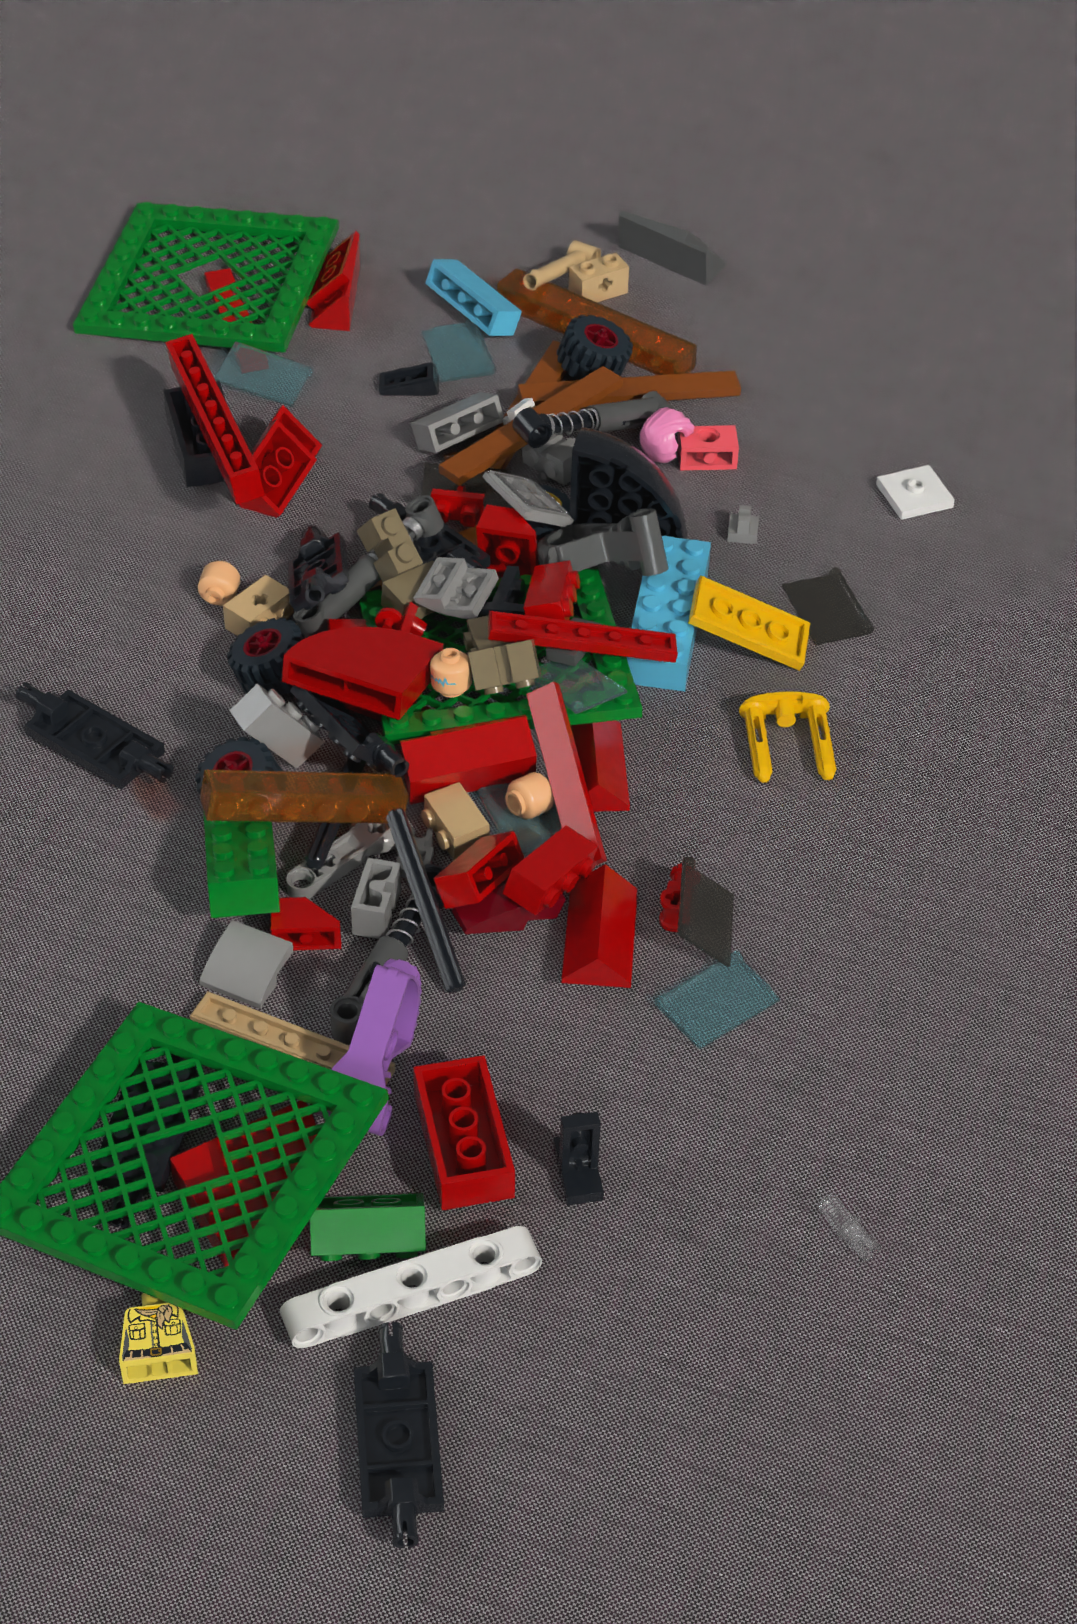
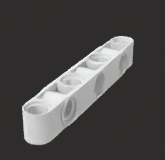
M515 1226L296 1296L281 1306L280 1314L292 1345L296 1348H307L528 1276L539 1269L542 1264V1258L528 1229L524 1226ZM335 1309H345L343 1311H333Z

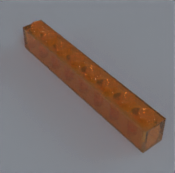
M515 268L497 283V292L522 311L521 316L564 334L569 322L580 315H594L614 322L616 326L624 330V333L630 337V342L633 344V351L628 363L656 375L690 373L696 366V344L550 282L537 287L536 291L529 290L523 283L524 276L528 274L525 271Z

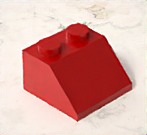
M487 504L476 526L477 545L490 555L491 565L486 568L495 569L497 575L503 577L507 566H519L520 576H532L534 566L538 565L536 531L514 508Z

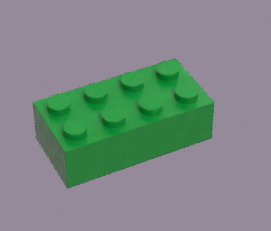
M250 805L239 809L216 808L212 811H204L207 883L211 918L280 912L270 806Z

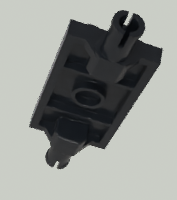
M377 493V496L373 495L369 500V508L378 514L396 508L402 521L407 515L406 507L399 502L393 503L382 493ZM445 523L437 534L426 538L420 537L417 541L413 540V544L423 564L432 560L435 562L437 557L465 558L468 568L488 569L486 567L491 565L489 554Z
M309 526L308 531L306 529L303 530L298 556L288 561L289 603L295 612L303 608L304 610L313 608L320 600H324L325 595L329 593L333 595L340 592L346 587V583L349 582L346 543L340 532L328 538L322 536L320 530L315 526Z
M24 682V687L19 686L16 690V699L35 709L34 717L24 725L25 733L119 789L122 790L142 772L154 777L161 783H165V778L169 779L172 776L173 765L159 759L165 753L164 743L68 689L58 696L50 692L44 693L28 682Z
M292 686L290 692L299 700L297 705L305 712L314 716L312 721L316 725L330 732L328 737L333 742L346 748L343 753L357 763L364 760L368 766L379 773L386 770L395 777H402L409 769V763L396 751V747L386 737L371 732L341 701Z
M171 1054L173 1064L187 1060ZM165 1059L164 1063L146 1061L148 1071L168 1066L167 1059ZM141 1063L130 1077L143 1073ZM196 1066L176 1072L179 1083L199 1077ZM171 1074L151 1080L154 1090L174 1084ZM146 1081L126 1087L129 1098L149 1092ZM201 1085L182 1091L185 1102L197 1098ZM122 1091L118 1101L124 1100ZM177 1093L157 1098L159 1109L180 1103ZM152 1100L131 1106L134 1117L155 1111ZM124 1108L113 1112L109 1125L129 1119L127 1109ZM193 1109L188 1110L189 1116H191ZM183 1112L162 1118L165 1129L186 1123ZM157 1120L137 1125L140 1137L160 1131ZM132 1127L111 1133L114 1145L135 1138ZM184 1132L143 1145L154 1188L157 1192H164L171 1172L170 1158L177 1155ZM106 1135L104 1136L100 1149L109 1146ZM137 1147L117 1153L120 1164L140 1158ZM112 1155L96 1159L93 1165L94 1172L113 1167ZM143 1166L122 1173L125 1184L146 1178ZM117 1175L97 1181V1185L107 1186L110 1189L120 1186ZM149 1187L128 1193L131 1205L140 1201L150 1191ZM123 1195L114 1197L109 1212L126 1207ZM127 1215L108 1221L111 1226L118 1227L121 1219H123L121 1228H126L129 1226L130 1221Z
M388 1322L378 1327L380 1355L377 1361L370 1366L353 1367L362 1518L391 1516L393 1546L404 1548L403 1533L406 1532L408 1548H411L419 1543L416 1514L444 1512L432 1361L415 1362L408 1358V1355L404 1353L402 1324L392 1322L393 1336H390Z

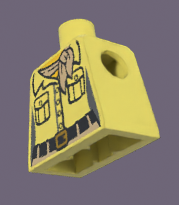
M143 1293L141 1295L142 1306L131 1307L125 1311L119 1355L123 1384L198 1374L195 1347L183 1309Z

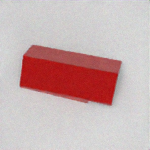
M357 231L327 255L307 301V305L313 309L308 323L312 328L350 331L360 272V234Z
M284 405L278 408L251 451L259 468L265 496L239 504L241 508L276 518L282 514L317 461L315 458L316 454L322 447V444Z
M526 715L432 731L429 736L400 741L402 757L409 763L405 779L410 805L424 802L425 794L458 782L468 793L510 784L517 778L536 772L537 754Z
M615 720L570 725L593 811H630L621 723Z
M606 864L592 871L587 878H580L575 887L570 891L561 983L631 988L638 889Z

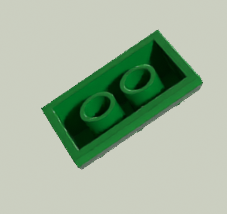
M424 1193L325 1196L310 1218L311 1256H319L321 1261H338L342 1259V1255L357 1254L358 1259L362 1260L380 1258V1253H395L397 1258L417 1257L418 1252L426 1251Z

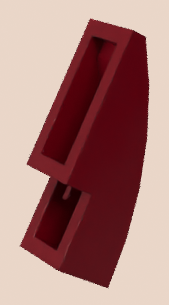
M505 884L496 887L481 902L454 907L451 911L464 934L524 930L527 922L530 920L557 919L566 898L562 893L553 907H545L535 916L503 894Z

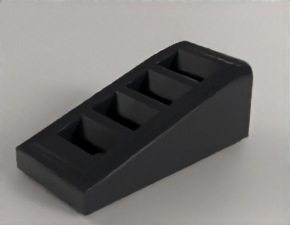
M430 362L381 372L379 378L380 395H439V378L434 363Z

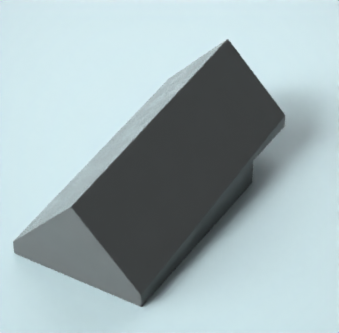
M620 210V248L705 286L725 268L727 262L709 250L707 245L691 232Z

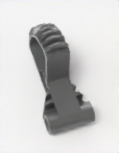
M639 509L623 518L619 523H575L552 531L550 534H546L537 543V559L540 565L570 560L573 571L577 570L579 572L607 561H616L619 565L625 564L632 570L641 568L643 576L661 574L669 569L655 509Z

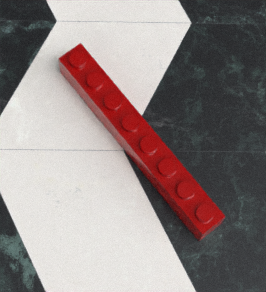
M193 334L165 342L173 373L236 505L265 496L259 468Z

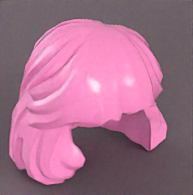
M668 407L660 408L646 420L640 430L641 448L645 455L653 462L668 463L676 458L678 444L675 433L682 432L685 437H688L694 433L695 427L682 412Z

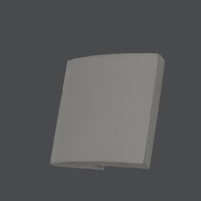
M437 557L413 598L415 603L445 615L464 619L477 618L499 578L495 569L468 568L465 558Z
M232 920L213 949L199 979V985L261 1009L277 986V974L293 953V943Z

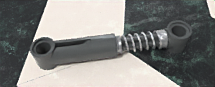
M418 496L406 505L407 515L402 522L412 542L413 540L417 541L420 537H431L441 531L444 521L431 496ZM374 550L368 555L363 554L348 568L349 582L346 583L347 585L343 590L333 595L331 593L325 595L324 600H320L316 606L309 610H304L303 608L298 612H294V620L304 638L327 631L328 619H340L381 580L373 564L378 560Z

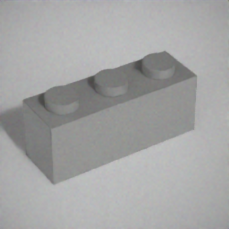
M479 392L412 422L411 426L418 450L437 453L503 423L504 415L497 394Z
M256 684L229 710L246 733L259 740L260 743H264L271 751L295 768L304 763L324 743L317 733L320 727L312 721V718L308 715L302 717L303 714L291 702L285 704L284 699L274 689L267 691L259 684Z

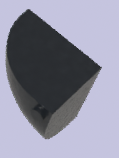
M581 428L572 449L570 516L574 520L572 524L619 523L623 518L639 509H655L662 536L687 539L686 523L680 501L672 485L656 464L643 452L620 438L598 430Z

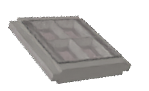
M492 470L489 473L485 472L482 476L526 520L561 527L572 525L574 520L568 515V512L536 481Z

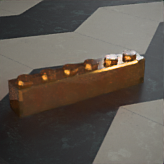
M204 770L200 795L206 820L387 824L386 817L389 811L402 808L406 812L409 797L402 778L395 777L392 774Z

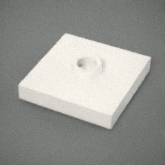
M930 465L877 476L876 485L901 520L954 507L955 499Z

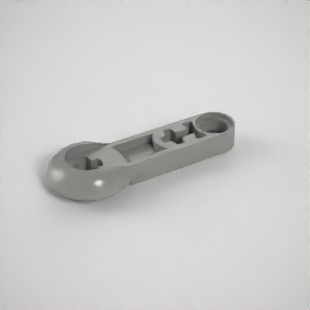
M374 808L361 812L352 821L348 832L332 843L324 866L321 869H309L306 866L307 861L305 860L288 872L286 876L288 895L290 897H306L310 899L365 862L369 856L395 849L396 845L386 819L389 810ZM297 880H307L310 882L304 888H298L293 885Z

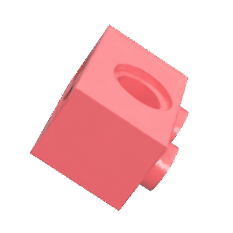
M735 425L694 426V433L688 437H685L682 432H678L677 454L680 471L737 469L739 444Z

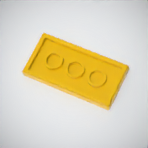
M700 575L695 584L688 624L800 671L805 663L810 622Z

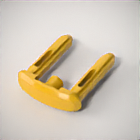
M781 691L751 696L740 705L739 714L745 719L753 773L759 782H768L773 773L764 722L766 715L776 714L777 724L780 727L794 725L796 722L795 714H800V718H808L818 774L824 780L829 781L833 779L837 769L826 715L830 706L826 698L814 693ZM818 726L821 728L823 740L820 739ZM755 729L758 730L760 742L756 740Z

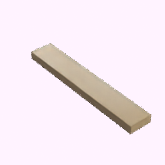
M208 991L190 1015V1020L328 1069H332L348 1052L350 1047L339 1041ZM390 1062L388 1068L391 1077L395 1072V1063ZM385 1078L386 1085L391 1078Z

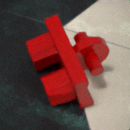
M462 485L458 486L457 491L432 489L431 497L444 523L449 520H458L463 526L474 527L479 522L484 511L485 494L466 492V487Z
M411 601L407 605L403 616L398 610L387 607L381 609L375 618L377 627L404 631L418 636H422L427 627V623L415 616L418 606Z

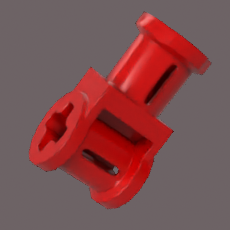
M681 863L672 867L670 872L671 881H668L667 888L660 895L663 911L659 915V923L663 929L670 932H680L688 927L691 895L694 886L698 885L700 873L692 865Z

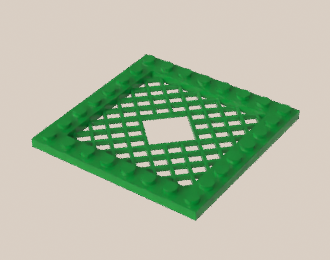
M138 202L73 323L74 333L163 342L193 334L198 345L285 353L339 230V220L324 216L307 217L299 214L283 215L275 212L259 213L250 210L235 211L225 208L211 209L200 206L187 207L175 204L163 205L152 204L151 202ZM165 231H169L171 233L170 235H167L162 238L158 235ZM191 233L196 235L188 240L183 237ZM216 235L221 237V239L213 242L208 239ZM242 237L247 240L239 244L234 242V240ZM175 239L180 241V243H177L172 246H169L167 244L168 242L173 241ZM267 239H269L272 242L265 246H261L259 244L260 242L265 241ZM201 241L206 244L196 249L192 246ZM293 241L298 244L291 248L285 246ZM226 243H228L231 246L224 250H219L217 248ZM160 245L164 248L154 253L150 250ZM252 245L256 248L247 253L243 250ZM183 248H187L189 250L188 252H185L180 255H178L175 252ZM275 248H279L281 250V252H278L273 255H271L268 252ZM209 250L214 252V254L206 257L201 254ZM234 252L240 255L232 259L227 257V255ZM168 254L173 257L165 261L159 259ZM260 254L266 257L256 262L252 259ZM193 256H195L198 259L191 263H187L185 261L186 259L191 258ZM286 256L291 259L282 264L278 261ZM220 258L242 280L198 297L177 275ZM152 260L156 263L147 268L142 265ZM245 260L249 263L241 268L235 265ZM176 263L181 265V267L173 270L168 267ZM269 263L275 266L267 270L261 267ZM160 269L165 272L155 277L151 274ZM254 269L258 272L250 277L245 274ZM280 271L284 274L276 279L270 276ZM143 276L148 278V280L140 283L135 281V279ZM169 278L174 281L164 286L160 283ZM263 278L268 281L259 286L254 283ZM128 282H129L132 286L126 288V286H127V284H128ZM151 285H155L157 287L156 289L151 290L149 292H146L143 289ZM245 285H249L251 287V289L246 290L244 292H240L236 288H240ZM177 287L183 290L175 294L170 292V290ZM272 287L277 290L268 295L264 292V290ZM231 289L236 295L224 299L219 293ZM136 291L141 294L131 299L127 296ZM162 293L166 296L158 301L152 298ZM258 294L261 297L253 301L247 299V297ZM213 295L219 300V302L209 306L204 303L213 299ZM186 296H190L192 298V300L187 301L185 303H181L179 301V299L184 298ZM120 298L124 301L117 304ZM238 299L245 303L236 308L229 304ZM145 300L150 303L140 308L135 305ZM171 302L175 305V307L167 310L161 307ZM264 303L270 305V307L259 310L256 307ZM195 305H199L201 307V309L196 310L194 312H190L188 310V308L193 307ZM222 305L228 309V311L218 315L213 312ZM127 307L133 310L128 313L119 311ZM154 309H156L159 312L155 315H149L146 313ZM249 309L253 312V314L242 317L239 312ZM180 311L184 314L182 317L172 316ZM205 314H208L211 317L206 320L197 318ZM234 315L238 320L227 322L222 320V318ZM260 319L263 323L253 324L250 321Z
M598 569L579 571L580 589L576 590L577 602L573 603V609H577L578 616L574 614L570 617L569 621L575 617L602 623V625L616 626ZM531 575L520 576L521 579L525 580V593L523 597L519 598L518 604L525 603ZM499 578L497 583L495 584L488 599L486 600L487 602H492L495 593L498 589V586L500 584L501 578ZM380 590L368 591L359 600L362 619L366 620L367 627H377L375 618L378 612L383 609L381 605L382 591ZM434 612L421 619L427 625L434 627L429 632L424 631L421 637L443 643V649L456 648L463 653L468 652L465 649V645L460 646L453 643L459 638L463 639V633L468 632L467 619ZM438 614L447 617L442 622L432 619ZM455 621L465 624L459 629L449 626ZM441 631L451 634L446 639L436 636ZM535 646L537 658L546 657L547 647ZM587 652L576 666L568 665L570 668L565 672L555 668L560 664L558 662L551 661L548 664H544L538 661L541 677L534 679L536 685L545 686L551 683L542 679L548 673L558 677L554 682L559 685L565 681L576 684L572 689L560 686L570 725L642 718L641 701L626 657ZM592 660L594 667L586 664ZM580 670L589 675L582 679L573 674ZM598 678L599 685L592 683V681ZM472 680V685L462 695L449 698L446 702L442 703L434 699L440 693L434 690L430 682L426 688L432 691L426 696L421 694L417 698L418 702L411 706L400 720L380 714L384 737L392 744H400L402 740L429 736L432 731L521 715L527 716L530 730L535 729L528 699L515 700L521 694L527 697L526 694L532 692L529 689L531 686L516 689L515 683L503 685L504 688L513 691L508 696L500 693L485 695L484 689H475L474 680ZM583 688L593 691L585 694H579V692ZM471 691L482 694L476 700L466 696ZM489 698L499 701L488 705L484 704ZM458 701L468 705L457 708L452 707ZM425 705H429V706H431V707L436 708V709H428V710H425V711H421V710H420V709H422Z
M138 1002L1 1182L0 1235L237 1330L389 1100L388 1090ZM171 1054L187 1060L173 1064ZM166 1055L168 1066L148 1071L147 1060ZM141 1063L143 1073L130 1077ZM201 1065L217 1071L204 1075ZM196 1066L199 1077L179 1083L176 1072ZM168 1074L172 1075L173 1085L154 1090L152 1079ZM232 1076L248 1082L235 1086ZM227 1077L230 1088L210 1094L207 1083ZM146 1081L149 1092L129 1098L126 1087ZM202 1085L205 1096L185 1102L182 1091ZM263 1087L280 1094L266 1097ZM121 1089L124 1100L111 1103ZM254 1089L259 1090L261 1100L241 1105L238 1094ZM177 1093L179 1104L159 1109L157 1098ZM233 1096L236 1107L216 1113L213 1102ZM295 1099L312 1105L298 1109ZM152 1100L155 1111L134 1117L131 1106ZM290 1100L293 1111L273 1117L270 1106ZM208 1104L211 1115L190 1120L189 1109ZM124 1108L127 1109L129 1119L109 1125L106 1114ZM265 1108L268 1119L247 1124L245 1113ZM321 1111L325 1123L305 1128L301 1117ZM183 1112L186 1123L165 1129L163 1117ZM239 1115L242 1127L222 1133L219 1121ZM101 1116L104 1127L91 1130ZM296 1119L299 1131L279 1136L276 1125ZM154 1120L158 1121L160 1131L140 1137L137 1125ZM214 1123L229 1174L157 1197L143 1145ZM132 1127L135 1138L114 1145L111 1133ZM271 1127L274 1138L254 1144L251 1133ZM317 1134V1136L314 1138V1140H313L312 1143L310 1144V1141H309V1138H308V1137ZM243 1135L246 1136L248 1147L228 1152L225 1141ZM107 1136L108 1147L92 1152L88 1151L86 1141ZM303 1139L306 1150L286 1156L283 1145ZM81 1143L83 1154L70 1158ZM135 1147L138 1148L139 1159L123 1164L119 1163L117 1153ZM274 1147L278 1148L280 1159L260 1164L258 1152ZM112 1155L113 1167L94 1172L91 1161ZM252 1155L254 1167L238 1172L234 1171L231 1161ZM298 1162L294 1170L291 1172L289 1165ZM86 1163L89 1174L68 1180L65 1169ZM143 1167L145 1179L125 1184L122 1173ZM284 1167L287 1179L267 1185L264 1173ZM60 1172L63 1182L49 1186ZM117 1175L119 1187L99 1192L98 1180ZM258 1175L262 1186L241 1193L238 1181ZM91 1183L94 1194L73 1201L71 1189ZM232 1183L236 1195L215 1201L212 1189ZM149 1187L152 1199L131 1205L128 1193ZM279 1190V1192L272 1201L270 1193ZM65 1191L68 1203L47 1209L45 1197ZM207 1191L210 1203L189 1209L186 1197ZM123 1195L126 1207L105 1213L102 1201ZM265 1195L268 1207L247 1213L244 1201ZM181 1199L184 1211L166 1217L162 1216L160 1205ZM96 1203L99 1215L79 1221L76 1209ZM239 1203L242 1215L221 1222L218 1209ZM155 1208L156 1220L136 1225L134 1213ZM70 1211L72 1219L61 1214ZM213 1211L216 1224L195 1230L192 1217ZM128 1215L131 1228L110 1234L107 1222ZM260 1219L255 1228L252 1229L251 1222ZM187 1220L190 1232L171 1238L168 1237L167 1225ZM102 1224L104 1231L92 1226ZM245 1224L249 1236L228 1242L224 1230ZM158 1228L161 1229L162 1241L142 1246L139 1234ZM219 1232L222 1245L201 1251L198 1238ZM134 1236L135 1243L125 1239ZM193 1240L196 1253L175 1259L172 1247ZM240 1248V1250L233 1259L231 1251ZM166 1249L168 1256L160 1254L157 1251ZM225 1253L229 1266L207 1272L204 1260ZM199 1261L201 1269L193 1267L189 1264Z

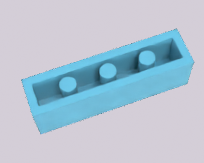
M433 259L425 282L426 285L489 336L514 335L522 313L519 308L460 261L455 259Z

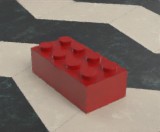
M485 1055L413 1067L414 1096L441 1210L515 1198V1169Z

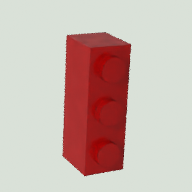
M570 560L534 566L523 607L525 615L569 620L574 615L573 603L577 602L576 590L580 589V578L578 571H573Z
M565 825L511 869L503 894L536 916L545 907H553L564 891L569 893L582 876L584 878L589 876L596 866L597 861L594 860L599 846Z
M514 831L481 837L433 878L437 893L441 897L445 909L481 902L510 875L511 869L524 859Z

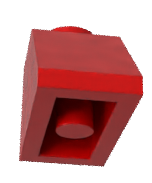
M306 897L279 898L280 912L271 913V935L292 942L293 951L342 949L339 920Z

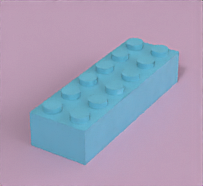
M662 536L669 569L661 574L642 576L631 628L676 634L677 659L675 663L632 657L626 658L635 685L685 692L697 627L688 624L696 581L700 575L706 578L708 576L711 542Z

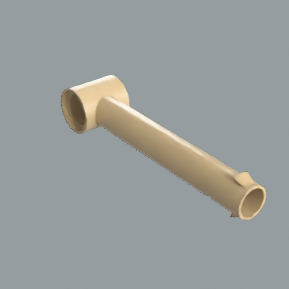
M574 240L568 248L567 255L537 270L532 269L530 273L526 274L523 278L524 286L529 290L536 291L537 287L568 273L570 266L601 257V250L592 245Z

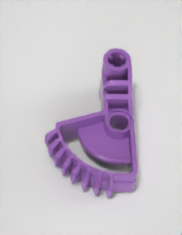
M389 959L383 966L376 965L349 1050L331 1070L388 1090V1094H392L391 1088L386 1086L385 1078H391V1073L388 1072L390 1062L394 1057L410 1047L414 1038L415 1028L418 1025L416 1022L420 1013L422 983L416 966L400 959ZM388 1101L368 1130L369 1133L382 1136L386 1132L392 1116V1106L388 1104ZM321 1111L314 1113L315 1115L323 1117Z

